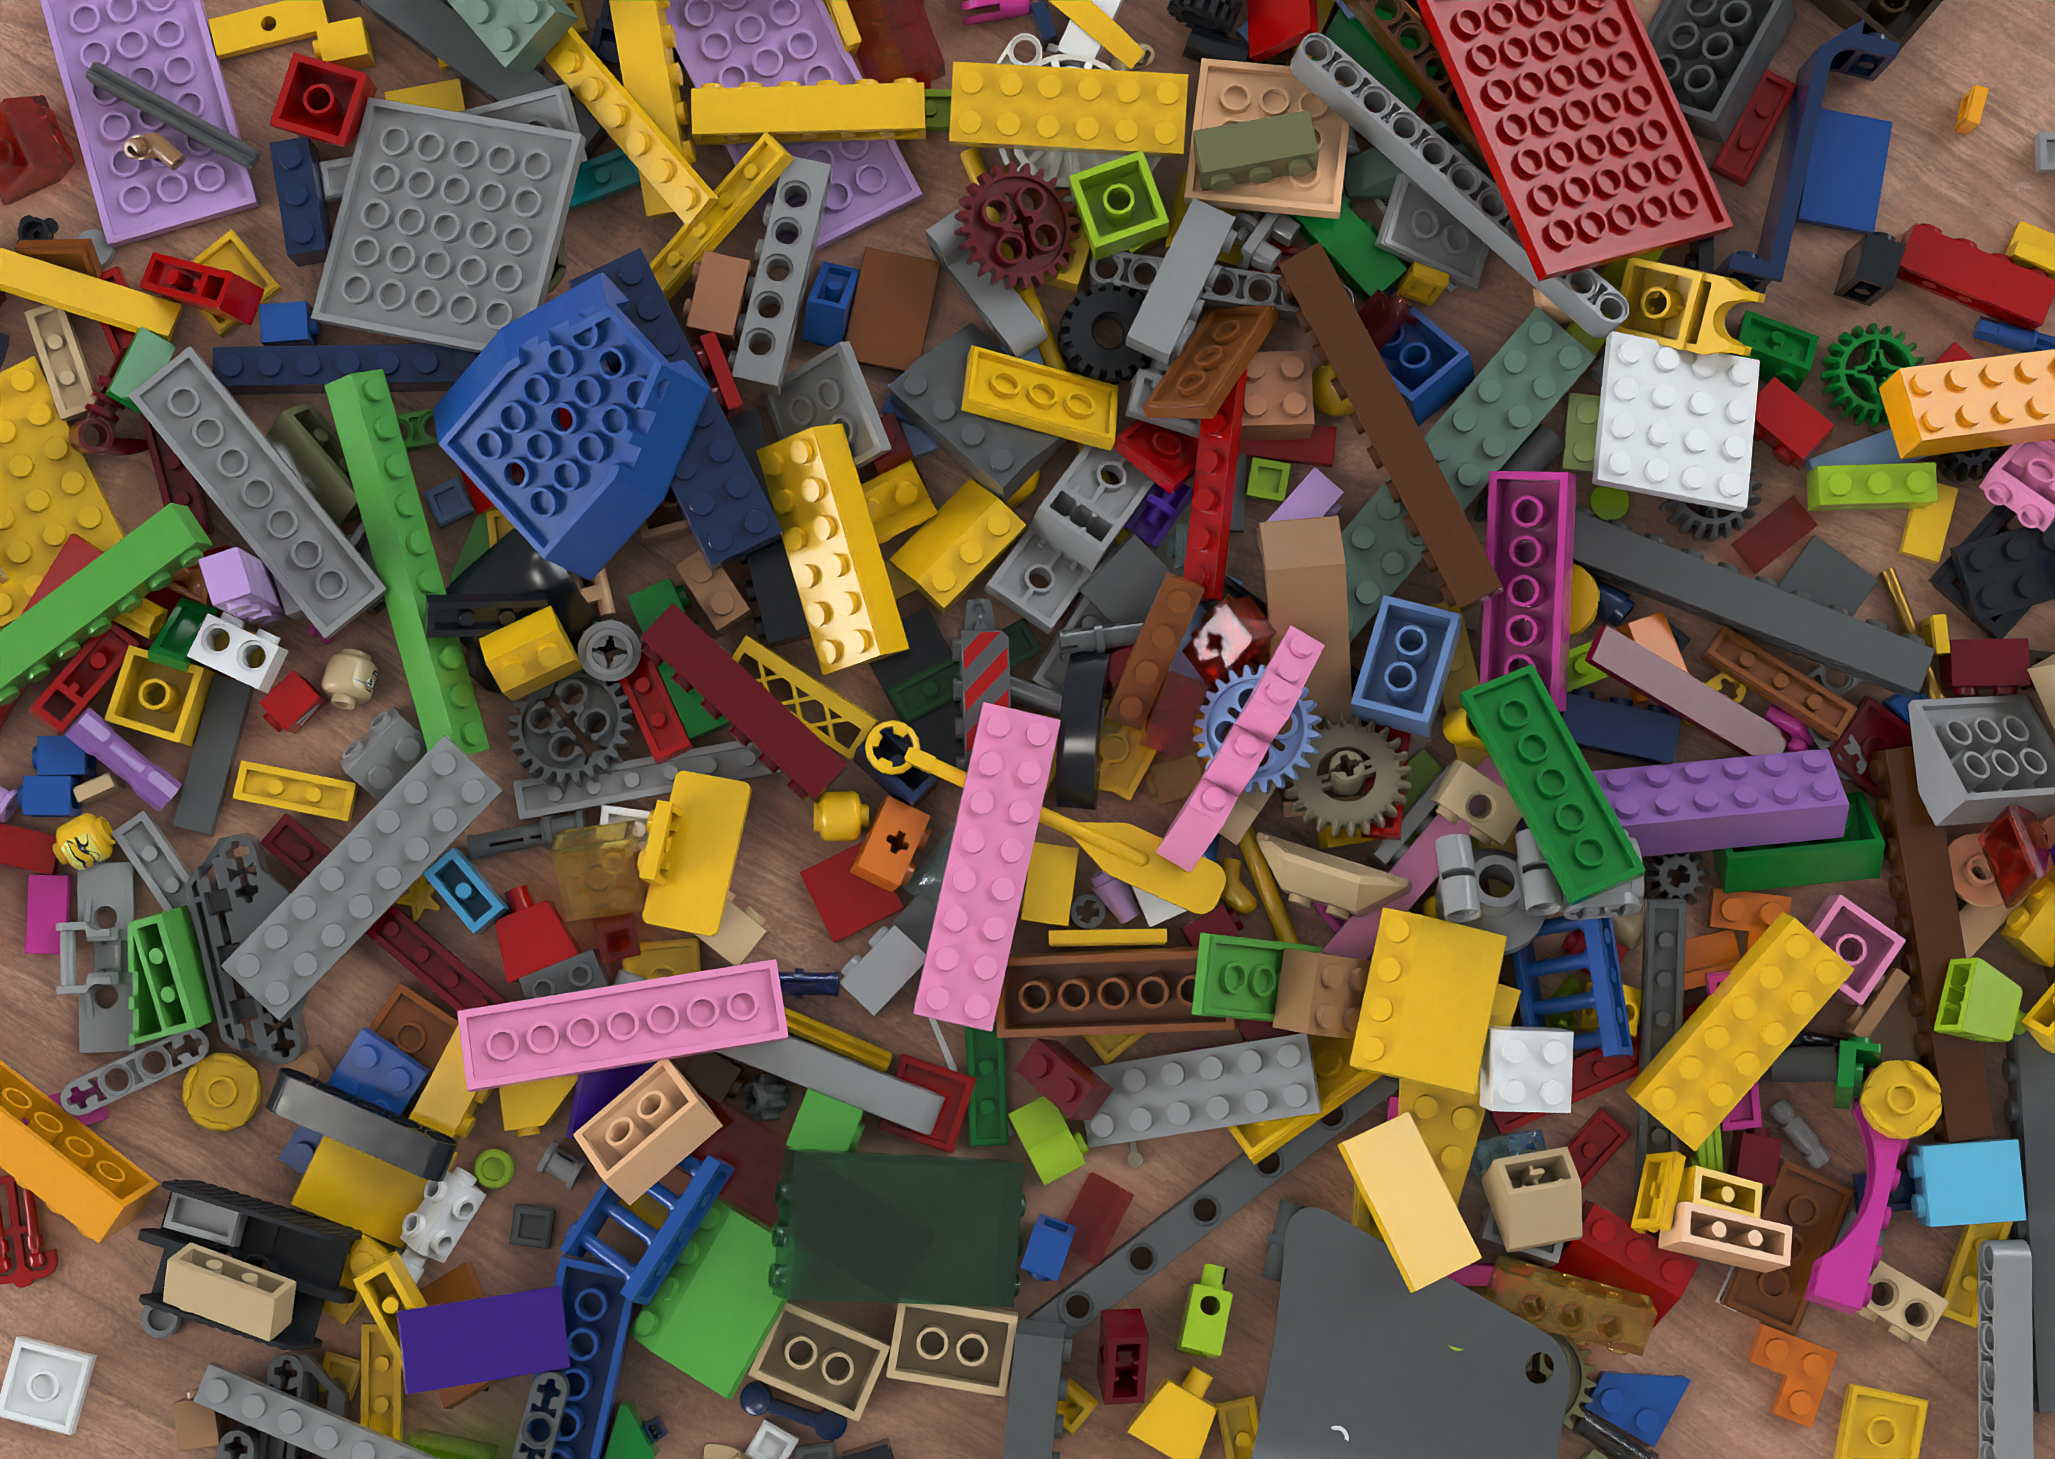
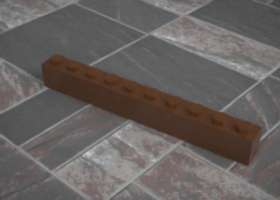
M1318 242L1278 264L1283 276L1277 280L1286 298L1290 299L1295 296L1301 307L1299 311L1295 312L1296 317L1304 332L1307 333L1313 330L1319 341L1318 344L1312 346L1323 367L1331 364L1337 376L1330 380L1341 401L1349 398L1355 410L1348 414L1359 435L1367 432L1373 444L1367 448V451L1377 469L1384 466L1391 480L1385 482V485L1395 504L1403 501L1409 512L1408 515L1402 517L1412 537L1415 538L1421 535L1428 548L1421 552L1431 573L1439 570L1446 582L1439 588L1449 607L1458 605L1463 613L1504 592L1505 590L1321 243Z
M1913 746L1871 752L1873 760L1870 761L1869 771L1872 781L1877 784L1879 799L1876 800V813L1878 819L1883 822L1885 838H1883L1885 841L1884 857L1889 861L1892 876L1888 880V887L1892 899L1896 901L1898 916L1895 917V930L1899 936L1906 940L1903 944L1904 955L1901 957L1902 971L1910 976L1908 981L1911 994L1907 997V1004L1912 1017H1916L1918 1033L1914 1034V1047L1917 1054L1921 1056L1922 1066L1928 1069L1934 1076L1941 1090L1942 1112L1935 1125L1929 1131L1934 1135V1140L1947 1143L1995 1136L1980 1041L1933 1031L1950 959L1966 958L1945 826H1936L1918 793Z

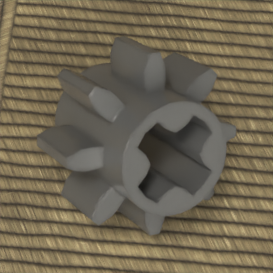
M771 1073L751 1075V1083L744 1085L741 1091L740 1100L743 1109L747 1113H753L752 1119L754 1122L781 1119L780 1112L785 1111L790 1102V1092L787 1085L783 1082H777L778 1076Z

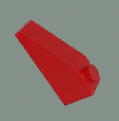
M157 252L152 253L139 288L250 326L265 289L233 272Z
M111 621V628L97 637H91L29 708V714L57 736L66 733L69 727L80 717L120 669L129 645L138 647L140 644L113 621Z

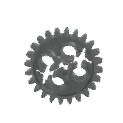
M581 669L526 695L524 702L513 701V706L520 713L519 715L508 716V720L513 726L518 728L508 731L507 734L512 741H516L511 746V749L516 756L521 755L518 761L524 769L530 767L529 772L535 779L543 774L542 779L547 785H551L557 777L559 785L565 789L570 778L581 788L584 776H589L594 783H597V771L600 769L610 775L612 772L608 763L611 760L617 763L623 762L617 753L618 750L631 749L624 736H631L636 732L631 725L627 724L636 719L632 710L627 709L630 706L628 702L629 697L622 695L624 691L619 682L613 684L614 681L596 679L590 674H586L584 669ZM553 693L561 700L559 704L590 743L594 741L597 747L602 749L594 751L589 761L588 756L582 750L584 748L573 732L567 727L553 708L550 710L545 702H543L544 700L551 699ZM580 693L584 694L579 703L568 705L572 696ZM552 717V722L547 728L538 729V725L543 719ZM606 722V726L601 732L591 734V729L596 723ZM575 746L574 752L570 756L560 758L561 751L565 747Z

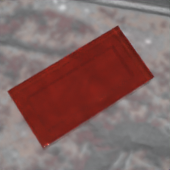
M1793 495L1731 545L1754 574H1756L1818 526V524Z

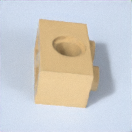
M1456 759L1430 797L1431 801L1439 805L1435 811L1436 813L1455 825L1459 819L1472 827L1468 834L1489 846L1491 841L1504 845L1522 818L1509 791L1470 765ZM1481 795L1485 800V808L1482 813L1473 816L1469 811V803L1473 797Z

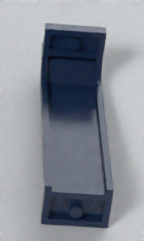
M1864 19L1819 46L1798 70L1795 83L1797 87L1791 100L1757 254L1749 251H1737L1736 254L1731 253L1714 271V274L1734 278L1750 290L1765 294L1766 287L1771 281H1782L1829 72H1838L1874 81L1897 57L1899 42L1888 40V37L1881 33L1870 32L1862 34Z

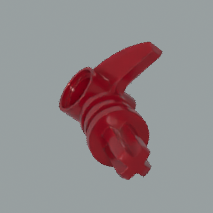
M127 347L120 348L107 377L103 375L97 376L95 383L101 389L99 392L93 391L90 395L95 402L94 404H86L85 409L89 412L87 418L75 422L69 430V442L79 453L123 456L140 453L149 449L147 440L121 438L116 434L115 428L120 419L115 414L117 411H124L125 405L105 395L128 349ZM88 425L93 426L99 433V441L94 447L89 446L83 438V432Z

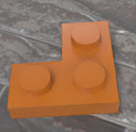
M1710 888L1707 927L1744 931V956L1782 912L1790 915L1792 897L1745 891L1724 893L1723 889Z
M1760 1323L1747 1360L1783 1374L1770 1412L1812 1428L1838 1353Z

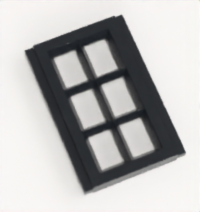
M2004 504L1995 505L1960 545L1994 536L2000 532L2011 531L2006 525L2017 513ZM1950 555L1928 581L1971 620L1963 592L1954 584L1958 580V575ZM2032 606L1973 623L1990 638L2003 639Z

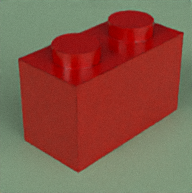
M1774 377L1757 394L1753 440L1756 442L1762 440L1772 449L1773 456L1781 464L1788 467L1792 465L1799 471L1830 439L1834 425Z

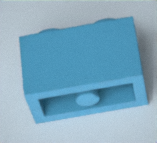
M452 848L423 873L473 934L482 935L495 924L496 920L502 918L510 911L509 905L460 849Z

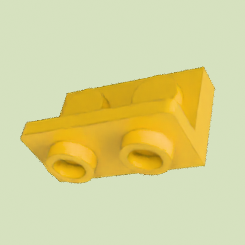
M911 460L861 485L878 544L891 540L894 536L913 526L923 524L927 519L937 514V510Z

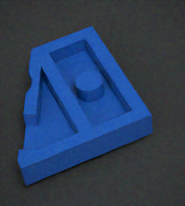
M1600 1371L1595 1380L1596 1387H1592L1588 1393L1592 1403L1583 1402L1582 1406L1650 1446L1655 1447L1691 1380L1683 1375L1667 1376L1652 1375L1651 1373L1631 1374L1616 1371Z

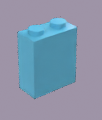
M1998 1138L1911 1145L1912 1154L1908 1155L1907 1167L1910 1177L1914 1178L1916 1194H1913L1911 1197V1207L1914 1217L1918 1218L1919 1225L1940 1227L2026 1220L2018 1139Z

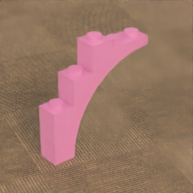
M1290 625L1229 733L1184 806L1170 825L1156 851L1157 854L1189 873L1192 871L1223 827L1237 798L1257 771L1270 744L1288 720L1302 693V688L1325 646L1324 644Z

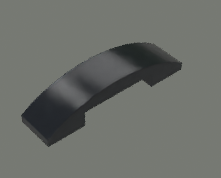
M1083 651L1071 653L1063 689L1059 719L1061 722L1057 741L1056 802L1058 807L1097 810L1100 779L1097 763L1104 693H1108L1111 664V654Z

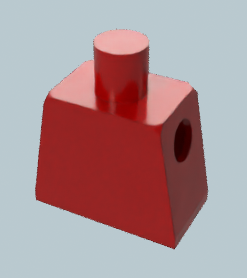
M527 885L513 888L504 893L512 914L496 920L495 925L508 983H517L521 977L583 953L552 901L546 900L534 905Z

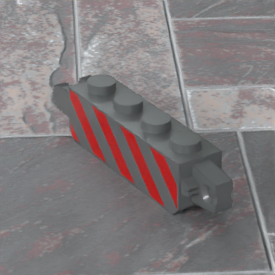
M983 598L966 600L963 629H958V638L951 639L952 661H959V677H953L954 701H960L961 716L954 717L955 740H961L962 755L955 756V767L965 772L968 770L983 702L1011 708L1009 637L995 626L991 600Z

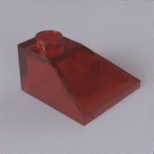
M2016 804L2007 806L1977 838L2005 907L2011 908L2045 877L2050 848L2047 833L2040 826L2034 812Z

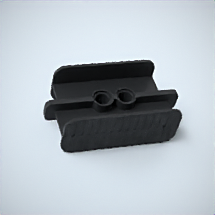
M178 1179L163 1181L162 1188L171 1191L161 1228L140 1229L138 1236L140 1241L164 1248L152 1293L141 1294L139 1297L141 1304L148 1305L154 1309H160L166 1313H173V1315L178 1317L182 1316L185 1319L194 1320L200 1324H206L212 1328H219L221 1331H228L231 1334L240 1335L243 1338L252 1339L258 1343H265L267 1346L277 1347L281 1350L302 1351L320 1348L323 1341L315 1337L325 1300L339 1304L353 1303L357 1292L339 1286L351 1241L360 1240L363 1234L362 1231L355 1230L349 1226H342L336 1222H330L327 1219H320L314 1215H307V1213L298 1212L295 1209L285 1208L282 1205H275L269 1201H262V1199L253 1198L247 1194L230 1191L227 1188L208 1184L204 1181ZM172 1192L248 1215L240 1247L228 1246L163 1227ZM191 1242L227 1255L229 1251L232 1258L261 1268L264 1262L268 1271L297 1281L291 1324L269 1342L197 1314L184 1312L178 1307L163 1302L167 1260Z

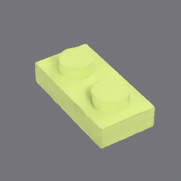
M1569 393L1566 396L1562 439L1565 443V449L1561 452L1560 471L1593 474L1601 396Z

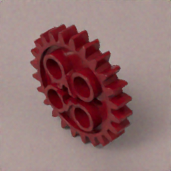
M1014 162L1007 164L1004 172L999 165H996L990 169V176L983 172L977 177L979 185L974 182L968 185L966 190L970 196H963L958 201L966 209L959 211L954 216L955 219L964 223V226L954 231L955 235L966 238V242L960 245L958 249L959 251H971L972 255L968 258L966 264L970 265L978 262L981 265L977 272L978 277L990 272V285L992 286L1001 279H1004L1005 290L1012 289L1016 281L1021 291L1030 288L1031 282L1036 288H1039L1045 284V278L1051 281L1058 277L1056 269L1062 271L1068 267L1069 264L1064 257H1071L1076 253V250L1068 244L1080 238L1079 234L1070 231L1071 227L1080 222V219L1069 217L1068 214L1069 211L1076 207V204L1064 203L1062 199L1069 192L1068 189L1057 192L1054 187L1058 178L1054 177L1048 182L1044 181L1043 168L1039 169L1034 175H1031L1029 163H1025L1019 172H1017ZM1004 194L1009 197V202L1003 198ZM1021 194L1031 197L1034 203L1033 210H1028L1023 206ZM987 206L997 210L1000 217L999 223L992 222L986 214ZM1012 223L1021 224L1023 230H1014ZM1036 230L1042 231L1047 236L1048 247H1043L1037 242L1035 237ZM1001 243L1011 246L1014 252L1013 260L1003 256L1000 248ZM1026 252L1031 255V259L1026 257Z

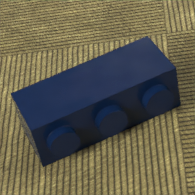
M309 137L270 143L287 256L298 267L326 262L332 232L319 168V149Z
M1573 689L1571 694L1567 693L1566 712L1559 711L1580 749L1656 765L1672 764L1674 762L1682 720L1680 717L1671 715L1670 711L1657 705H1648V710L1633 707V701L1625 698L1610 697V701L1607 702L1594 699L1595 693L1587 690Z

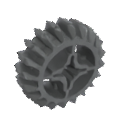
M1751 467L1748 503L1747 508L1742 512L1731 511L1727 516L1718 518L1717 510L1720 508L1697 504L1700 509V515H1698L1684 501L1668 498L1667 501L1659 505V510L1661 512L1668 509L1672 511L1673 514L1666 520L1669 525L1677 520L1682 522L1678 530L1679 534H1685L1691 527L1693 528L1692 537L1694 540L1701 539L1704 531L1709 542L1715 541L1719 533L1725 539L1733 535L1732 527L1738 531L1746 527L1744 519L1750 520L1756 514L1750 506L1758 505L1761 502V498L1751 492L1762 488V483L1751 481V477L1759 472V468Z

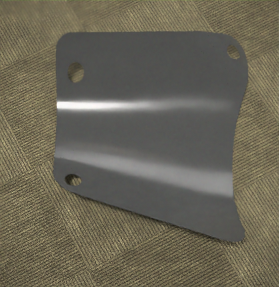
M1306 1207L1300 1209L1290 1218L1285 1232L1275 1335L1259 1426L1251 1459H1557L1571 1386V1369L1562 1347L1553 1337L1446 1276L1410 1293L1386 1243L1327 1210L1317 1207ZM1449 1346H1453L1464 1350L1455 1351L1451 1349ZM1543 1352L1552 1358L1554 1369L1551 1377L1546 1382L1535 1384L1527 1378L1525 1372L1526 1364L1532 1355ZM1331 1427H1343L1349 1435V1441L1345 1439L1342 1431L1333 1430Z

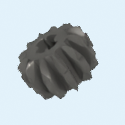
M1690 852L1654 855L1652 858L1656 863L1644 861V868L1651 872V876H1644V884L1652 883L1653 888L1646 893L1647 898H1654L1660 894L1659 898L1685 899L1690 905L1696 904L1698 900L1694 891L1702 893L1707 890V886L1698 882V878L1708 876L1709 872L1706 869L1697 870L1696 868L1702 862L1703 857L1696 855L1689 859ZM1678 869L1680 872L1676 875H1681V883L1671 885L1669 881L1672 878L1667 879L1668 871Z

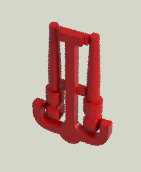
M9 1175L0 1177V1185L6 1184L11 1228L4 1229L0 1207V1273H6L12 1269L11 1259L7 1257V1252H10L8 1240H5V1236L13 1235L17 1269L14 1270L12 1275H0V1284L14 1283L17 1287L23 1288L30 1286L35 1279L51 1275L57 1268L58 1255L57 1249L42 1252L41 1247L44 1246L43 1234L40 1235L34 1194L32 1191L24 1188L27 1225L22 1226L17 1184L15 1178ZM23 1233H28L29 1237H26L27 1248L31 1249V1254L29 1255L30 1266L34 1268L41 1267L46 1264L47 1259L48 1264L44 1269L34 1271L27 1266Z

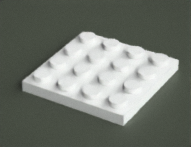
M1612 331L1606 338L1592 484L1736 512L1745 510L1748 503L1760 360L1730 354L1718 355V353L1712 355H1702L1659 345L1657 340Z

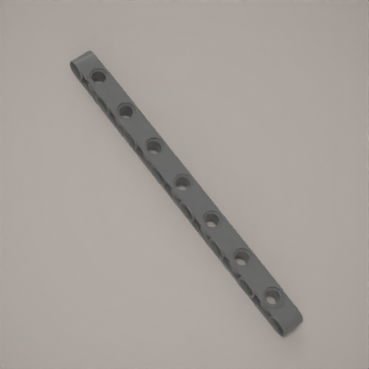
M1386 1075L1381 1076L1338 1106L1340 1116L1335 1123L1326 1125L1320 1119L1274 1151L1277 1156V1165L1270 1172L1260 1171L1257 1164L1254 1165L1245 1152L1241 1153L1042 1304L1025 1319L1066 1324L1065 1338L1070 1339L1101 1315V1310L1110 1309L1399 1089V1078ZM1202 1198L1212 1200L1215 1206L1213 1215L1206 1220L1196 1218L1193 1213L1195 1203ZM1142 1246L1148 1248L1152 1253V1258L1147 1266L1136 1267L1131 1264L1130 1254L1135 1248ZM1074 1295L1084 1296L1089 1302L1088 1309L1081 1315H1073L1067 1311L1066 1303Z

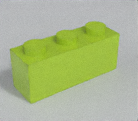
M1936 462L1817 466L1806 473L1808 512L1925 508L1938 501Z

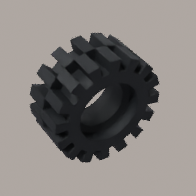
M1170 0L1167 10L1170 11L1169 14L1176 17L1175 20L1180 23L1185 22V26L1192 28L1194 24H1198L1224 35H1230L1242 7V0Z

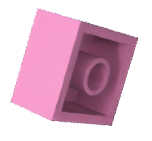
M1841 894L1827 896L1806 927L1855 969L1834 993L1836 997L1848 1005H1862L1906 942L1904 938Z

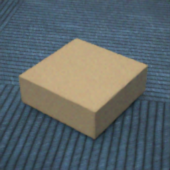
M105 773L74 787L73 792L77 802L91 805L126 788L118 775Z

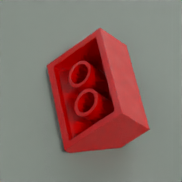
M1585 1200L1582 1206V1237L1578 1240L1564 1242L1558 1264L1548 1269L1653 1329L1679 1301L1700 1263L1682 1253L1658 1248L1659 1240L1648 1233H1638L1631 1228V1223L1598 1204Z

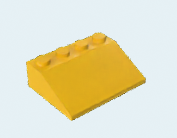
M1383 907L1349 1065L1362 1071L1475 1095L1508 937L1424 915Z

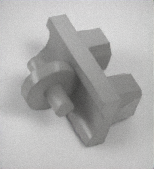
M1252 211L1250 215L1242 212L1237 213L1233 230L1238 232L1235 243L1242 245L1247 240L1241 248L1243 257L1238 263L1237 268L1250 270L1254 266L1270 274L1280 260L1282 251L1269 244L1270 240L1273 238L1287 247L1291 246L1299 233L1300 224L1286 214L1267 212L1261 222H1259L1262 217L1259 211Z

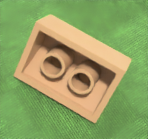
M665 1059L654 1064L578 1129L573 1136L602 1180L630 1206L723 1125L669 1059Z

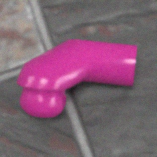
M1772 704L1764 719L1790 735L1791 739L1786 744L1787 751H1807L1808 748H1811L1813 738L1806 725Z

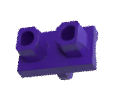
M1154 483L1124 528L1156 550L1192 499L1193 489L1182 484L1172 494H1169L1158 484Z

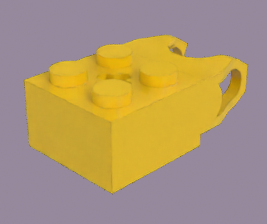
M1632 257L1628 258L1620 293L1628 301L1629 314L1614 332L1657 340L1659 345L1702 355L1733 353L1750 356L1752 347L1743 345L1740 341L1732 338L1727 332L1725 326L1726 315L1734 305L1741 302L1753 301L1764 303L1766 294L1752 291L1734 278L1646 258ZM1662 299L1667 300L1666 308H1660Z

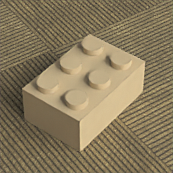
M901 1292L886 1377L1005 1397L1018 1311Z
M788 1300L748 1369L747 1375L859 1422L891 1346L885 1340Z

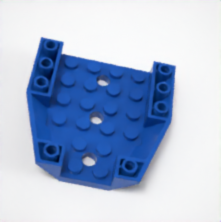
M603 272L502 327L433 409L438 444L545 560L589 581L596 577L665 500L711 389L685 360L669 363L622 312L623 308L629 303V299ZM611 351L616 353L621 359V369L618 374L612 372L607 365V357ZM562 408H566L572 415L573 423L570 429L564 428L559 421V412ZM514 463L520 464L524 469L525 479L522 484L518 483L512 476V466Z

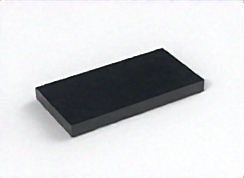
M927 607L901 620L909 645L908 650L869 663L900 722L903 721L886 690L952 656L951 650ZM953 699L909 722L907 725L914 730L919 738L921 751L955 767V756L962 755L961 740H955L954 717L961 716L960 701H954Z

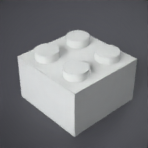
M1489 1026L1480 1069L1479 1106L1490 1111L1571 1113L1574 1032L1562 1028Z

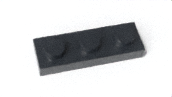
M546 592L426 595L424 624L426 638L486 636L548 607V598Z

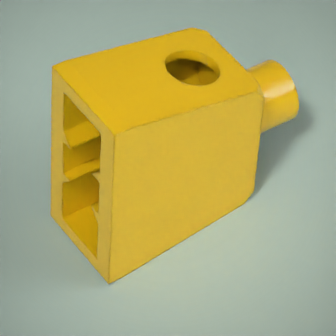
M1194 1365L1182 1385L1166 1376L1130 1419L1126 1426L1128 1433L1173 1459H1199L1217 1410L1212 1402L1203 1398L1214 1377Z

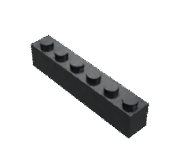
M757 407L742 411L741 415L730 418L727 421L775 515L756 450L768 446L762 418ZM783 539L774 541L739 558L741 566L748 564L751 579L745 580V585L750 603L756 601L758 603L761 616L755 617L754 622L759 640L766 639L769 647L773 648L812 638Z

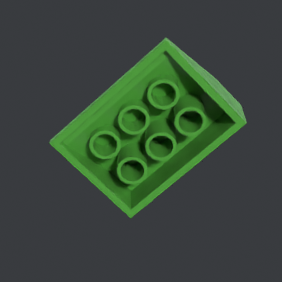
M717 1197L649 1305H643L628 1334L654 1354L726 1399L731 1400L812 1257L738 1205Z

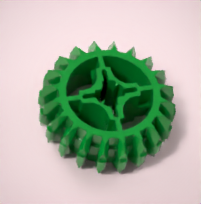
M1876 323L1869 324L1866 330L1857 325L1851 329V335L1843 332L1838 336L1839 343L1833 342L1828 346L1827 350L1831 356H1825L1821 360V365L1829 370L1820 373L1819 379L1829 382V385L1821 390V394H1832L1835 399L1828 405L1831 409L1838 405L1843 408L1840 412V419H1846L1849 415L1854 414V426L1861 425L1865 419L1869 428L1877 427L1880 421L1885 426L1890 425L1884 404H1881L1879 387L1899 368L1915 367L1924 362V357H1913L1911 354L1917 348V343H1910L1907 346L1902 343L1906 332H1900L1895 337H1892V326L1886 325L1879 333ZM1864 348L1865 355L1861 357L1860 366H1855L1851 370H1845L1850 353L1855 349ZM1883 352L1893 360L1896 366L1889 364L1885 360ZM1871 369V374L1878 376L1880 379L1875 382L1873 376L1864 373ZM1849 385L1856 387L1860 391L1862 399L1854 394Z

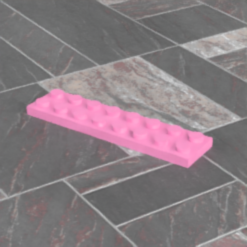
M986 702L982 704L914 1005V1015L989 1032L993 1030L1061 720Z
M776 959L457 1011L468 1092L789 1040Z

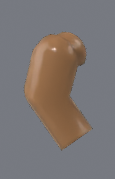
M159 133L132 136L125 141L123 146L124 153L128 158L133 160L159 158L171 170L178 169L185 161V156Z

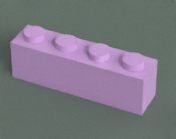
M238 547L198 559L213 606L252 625L258 624L259 628L271 627L282 622L281 616L286 615L272 573L260 559Z

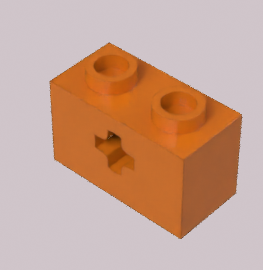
M887 796L877 809L850 873L890 892H893L901 884L906 886L916 867V864L911 862L916 849L921 851L930 836L931 829L926 826L931 816L891 796ZM892 838L898 840L896 848L899 850L895 854L890 852L891 844L889 841Z

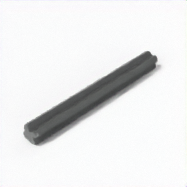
M93 62L87 70L86 78L101 89L247 169H253L260 158L259 151L240 139L99 62Z

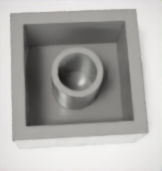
M896 925L890 930L883 926L868 941L873 948L863 958L856 954L840 971L845 976L840 984L873 1016H878L924 966L926 953Z

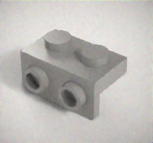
M395 707L390 708L388 712L383 711L379 713L369 726L370 731L360 741L355 740L349 744L342 754L343 759L340 761V765L346 774L379 802L428 752L423 733L406 720Z

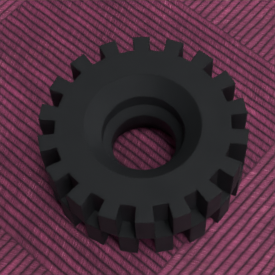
M1105 283L1100 288L1096 284L1090 286L1084 293L1081 291L1065 311L1058 333V342H1061L1062 345L1060 353L1062 358L1067 357L1069 361L1067 366L1072 372L1076 369L1081 373V376L1117 385L1121 380L1125 379L1128 381L1133 378L1138 369H1143L1151 358L1125 346L1128 332L1142 305L1141 300L1143 296L1139 292H1136L1135 295L1129 293L1130 287L1123 284L1119 290L1113 289L1114 283ZM1111 319L1121 326L1123 339L1118 346L1105 348L1096 342L1094 327L1099 321Z

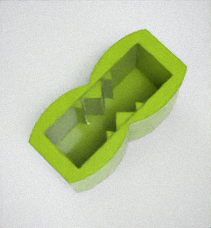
M1044 1095L1008 1113L1044 1186L1087 1164L1083 1155L1089 1153V1150L1080 1132L1077 1131L1071 1134L1065 1122L1069 1117Z

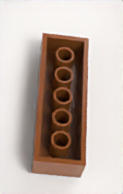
M1199 946L1009 954L996 1012L997 1038L1235 1030L1240 1025V1019L1192 1014Z

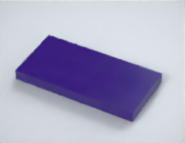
M559 1285L396 1311L406 1394L570 1367L562 1291Z

